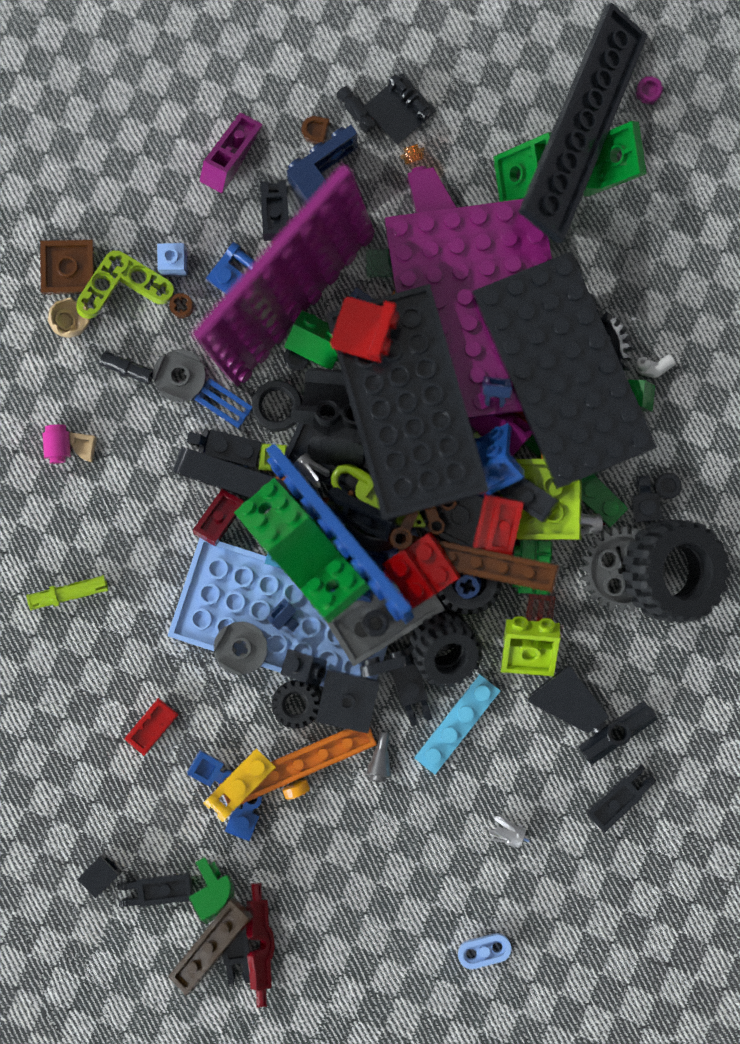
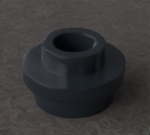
M380 610L369 611L363 618V629L368 635L373 637L385 634L389 628L388 616ZM374 618H378L381 621V626L377 629L371 626V620Z

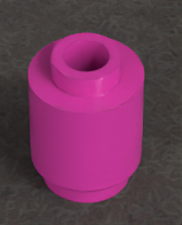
M55 424L45 426V432L42 433L44 459H50L51 464L65 463L66 458L71 457L69 431H66V425Z

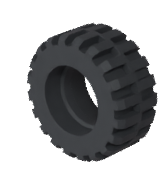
M659 520L658 523L652 522L647 525L645 530H640L634 537L636 541L630 542L627 550L630 552L628 556H624L623 564L626 565V572H622L623 580H627L628 584L625 586L627 595L633 596L631 602L635 607L641 608L643 614L654 619L677 623L695 622L700 620L702 616L709 615L713 611L712 606H718L722 601L720 596L722 593H726L728 587L725 584L726 578L730 577V570L727 569L726 563H729L728 554L723 553L725 546L722 541L715 540L717 537L716 533L711 529H706L704 524L692 522V520ZM678 546L687 558L689 573L684 587L677 594L673 595L665 585L663 567L669 553Z

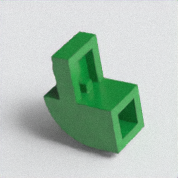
M204 857L195 863L208 886L189 898L200 920L208 924L216 918L229 900L234 898V885L228 875L219 879L218 877L222 873L216 862L210 863Z

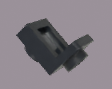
M288 649L280 674L319 686L326 674L327 660Z

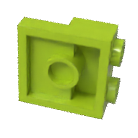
M522 616L506 619L501 672L554 676L560 643V623H555L549 618H543L539 622L528 621Z

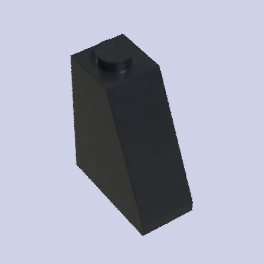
M566 665L525 697L529 703L588 734L591 731L595 734L607 725L605 720L609 716L570 666Z

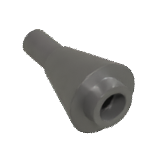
M379 732L377 749H375L365 775L370 776V781L385 783L386 778H391L389 751H387L389 733Z

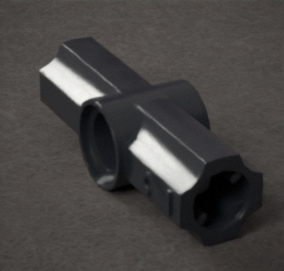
M643 700L616 720L608 722L603 729L579 744L578 747L590 765H593L617 747L626 744L630 738L657 721V718ZM615 726H621L624 730L623 737L619 740H614L611 736V731Z

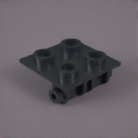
M403 73L399 76L397 74L393 75L389 79L390 84L363 106L396 145L401 143L436 112Z

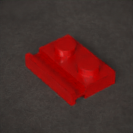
M484 494L473 547L512 555L524 505L523 501Z

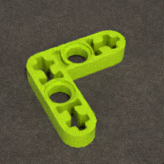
M113 250L105 256L78 297L76 308L78 314L83 318L92 319L96 317L119 282L157 304L168 303L174 289L168 279L125 253ZM119 259L121 261L120 266H117L111 275L108 273L111 269V261L115 262ZM134 272H142L146 276V281L141 284L135 283L131 275ZM98 279H106L110 287L105 291H101L96 288L95 282ZM150 279H153V285L150 286V290H147ZM162 286L165 287L166 294L158 296L157 289H160ZM92 294L97 297L94 300L93 308H89L87 311L84 309L83 302L88 303L92 298Z

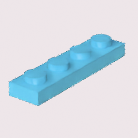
M479 674L418 751L414 759L433 774H436L496 698L500 690Z

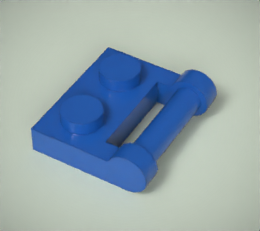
M235 242L228 247L223 257L206 277L209 283L225 295L244 275L230 264L231 261L235 258L248 269L255 262L254 259L240 250L241 246Z

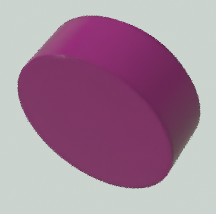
M653 76L642 78L636 87V96L644 104L657 102L663 92L661 81Z

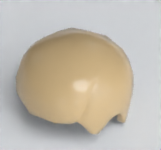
M70 297L55 302L49 309L48 323L57 335L65 338L79 336L88 327L90 319L83 318L78 314L76 308L77 301ZM83 302V303H84V309L88 311V307H87L86 303Z

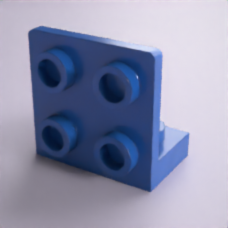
M509 423L493 428L489 433L480 438H474L489 492L478 495L484 498V494L490 495L524 478L525 470L509 453L512 429Z

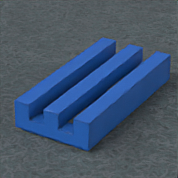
M210 378L202 388L201 393L195 398V401L237 429H240L253 409L251 405ZM210 388H215L245 408V411L242 413L209 391ZM207 395L240 417L239 420H234L204 400V397Z

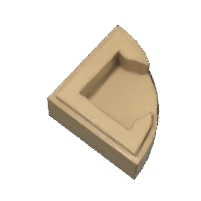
M69 432L70 444L74 452L80 458L93 463L97 437Z

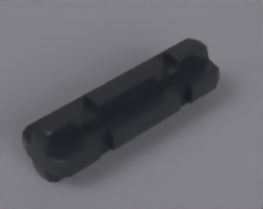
M348 86L340 88L336 93V97L341 103H345L344 108L356 123H360L358 126L362 132H370L376 126L371 116L367 117L368 112L356 96L353 98L352 95L354 93Z

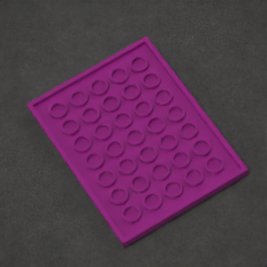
M342 164L191 333L227 378L237 387L241 383L248 381L253 373L252 370L269 357L270 350L276 343L279 344L285 339L287 331L295 323L301 311H306L311 304H316L322 296V291L328 285L335 283L339 277V272L345 265L349 266L355 260L356 253L361 247L367 246L372 241L375 230L351 170Z
M523 199L390 216L384 219L395 293L430 284L468 419L523 412L513 388L510 398H505L503 408L499 407L500 399L496 396L490 399L489 406L485 405V395H483L482 390L483 377L509 378L472 295L473 290L552 259L548 236L518 213Z

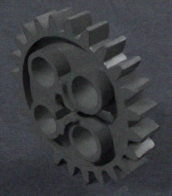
M621 526L620 533H618L616 527L610 528V536L607 532L601 531L602 540L593 537L592 541L595 546H585V549L590 553L589 556H581V559L587 563L579 567L580 570L586 571V575L580 577V580L588 581L589 583L583 589L585 591L593 590L590 599L600 598L598 601L599 606L603 607L608 602L607 607L610 611H613L616 605L618 612L624 613L626 606L629 611H635V605L631 602L633 596L627 595L625 591V581L627 584V580H623V574L618 573V569L625 565L623 564L624 556H627V547L630 542L636 541L634 537L638 533L637 528H632L628 534L627 527ZM617 546L620 547V551H619V552H620V557H619L618 553L616 552V547H617ZM609 552L612 556V562L609 566L605 567L602 564V556ZM615 578L618 582V587L611 593L607 585L611 579Z

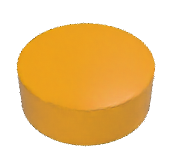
M302 779L285 786L282 791L285 798L290 800L309 792L310 786L307 779Z

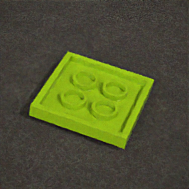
M515 459L525 470V478L560 500L546 523H542L522 509L515 540H581L582 479L556 489L544 459Z

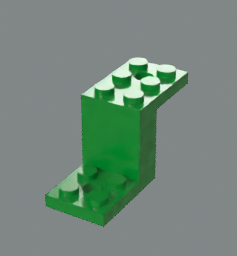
M630 121L609 130L583 197L592 196L647 174L639 122ZM552 132L545 133L493 156L500 202L524 199ZM621 149L622 157L621 160L618 162L617 154L620 152ZM520 170V178L517 180V173Z
M275 478L265 484L234 512L328 624L370 589L368 584L344 559L312 519ZM339 585L335 591L331 592L335 586Z

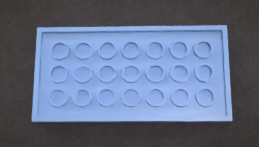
M199 538L167 635L168 637L214 651L215 638L222 628L235 622H248L257 626L267 639L268 653L261 667L281 673L287 650L292 649L327 660L326 674L328 669L362 676L359 667L364 666V662L362 661L355 666L352 665L326 620L281 568L264 564L267 556L220 541L215 547ZM284 598L297 610L292 617L300 625L293 632L285 625L280 630L276 629L266 618ZM242 641L240 644H234V648L237 649L236 655L240 656L241 653L247 654L248 649L245 647V641ZM387 646L365 660L379 657L380 662L383 661ZM325 674L324 678L322 679L321 684H320L319 686L324 687L326 674ZM379 674L368 676V678L377 679Z

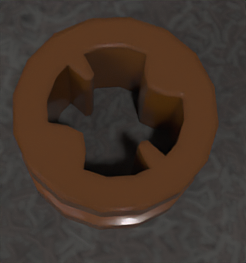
M178 293L172 296L169 301V308L177 318L184 319L192 314L194 305L188 295ZM178 300L181 302L186 300L187 310L183 312L180 309V312H177L178 307L175 303Z

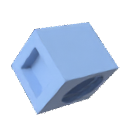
M184 243L157 244V261L160 275L188 276L187 249Z

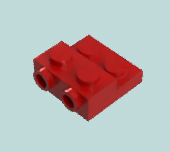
M431 532L383 563L386 568L383 570L384 576L391 584L396 583L400 589L399 594L412 609L461 577Z

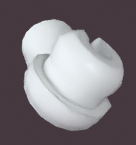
M669 354L658 362L647 360V357H640L636 362V370L643 376L658 378L675 366L676 363Z

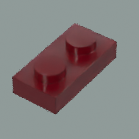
M221 489L193 528V534L216 547L237 517L234 512L244 501Z

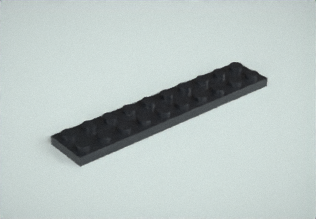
M613 3L604 7L518 211L521 216L557 244L563 242L566 238L648 37L647 33Z

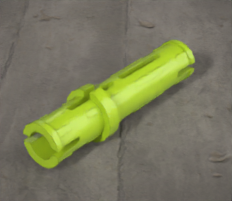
M101 575L64 586L56 587L54 585L50 586L48 590L27 594L26 598L29 609L33 611L50 605L56 607L65 601L109 591L107 580H105L106 577Z

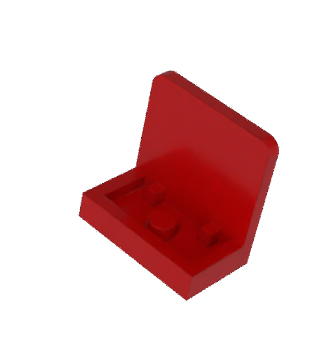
M346 297L330 341L331 347L338 351L381 363L383 356L388 355L392 340L389 339L391 330H395L399 322L400 314L397 313L396 304L385 301L383 306H379L352 297Z

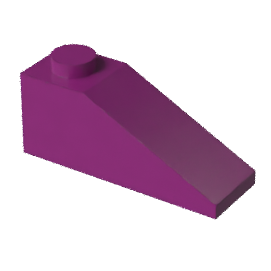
M240 112L203 161L199 182L223 193L236 175L263 124Z

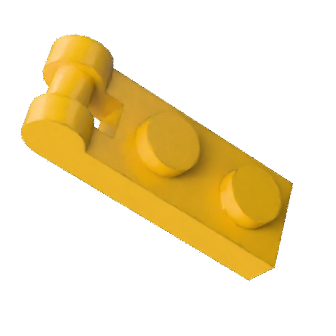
M256 748L204 801V804L208 808L212 807L218 813L217 817L223 822L272 772L275 766ZM223 794L231 799L227 806L219 800Z

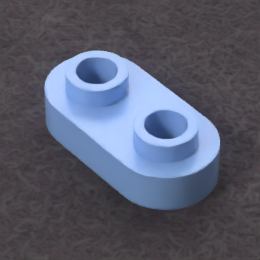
M500 933L482 936L463 942L458 949V958L460 963L468 969L488 966L505 961L510 956L511 944L508 938ZM496 942L502 944V948L499 951L492 949L493 944ZM469 949L476 951V955L473 958L466 956V952Z

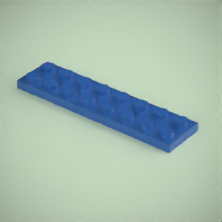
M273 443L268 447L266 451L270 458L267 459V462L270 464L273 472L280 480L285 477L283 481L287 485L288 490L296 499L302 498L300 502L312 519L318 517L317 522L321 530L329 539L333 537L336 539L334 543L346 560L351 557L354 570L363 580L366 578L370 580L368 584L375 596L380 601L385 598L387 610L397 622L402 619L405 624L414 619L412 609L277 445Z

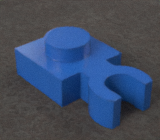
M200 749L189 767L187 775L211 787L214 781L218 782V785L223 783L224 779L229 777L233 771L221 770L224 763Z
M259 796L255 803L248 801L243 803L242 808L237 807L232 812L224 832L250 841L260 816L253 813V811L260 806L263 797Z

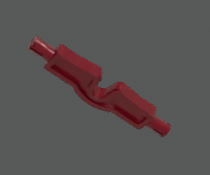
M257 882L251 883L252 900L246 903L247 910L253 916L247 924L246 936L249 940H259L260 947L250 951L247 955L250 974V989L256 990V1007H267L266 989L272 987L271 960L274 955L275 940L273 932L269 927L268 900L262 899V883Z

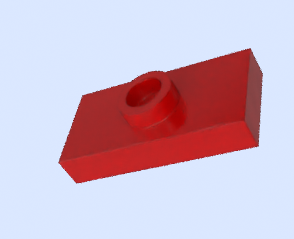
M157 698L124 740L145 756L179 714L161 698Z

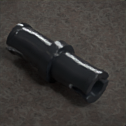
M107 350L101 356L99 365L120 373V376L123 378L130 377L146 385H149L153 379L152 368L150 369L135 363L134 359L130 357L125 359Z

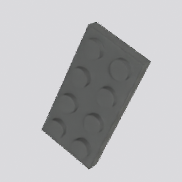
M394 582L392 585L398 592H400V589ZM374 594L371 603L361 600L356 601L330 622L328 626L352 665L355 666L423 624L422 621L426 618L429 620L433 615L444 611L445 609L437 596L433 595L412 609L414 619L407 624L402 619L397 622L387 610L385 598L380 601ZM371 610L383 611L389 619L387 632L378 637L368 635L363 629V618ZM372 619L371 626L375 629L381 626L380 619Z

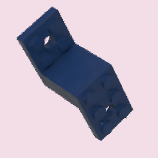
M352 125L347 128L341 127L331 135L332 138L324 144L322 142L316 144L305 158L301 159L299 157L289 164V169L286 170L289 186L304 206L327 182L322 173L358 148L357 132Z

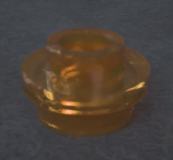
M418 144L404 148V154L400 155V159H404L405 165L424 159L423 151H425V148H419Z

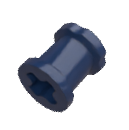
M462 574L456 582V590L459 596L466 599L476 596L482 587L481 577ZM468 579H471L472 585L475 586L470 591L466 590V585L463 584Z

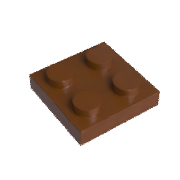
M40 241L41 293L43 295L81 294L95 273L94 241Z

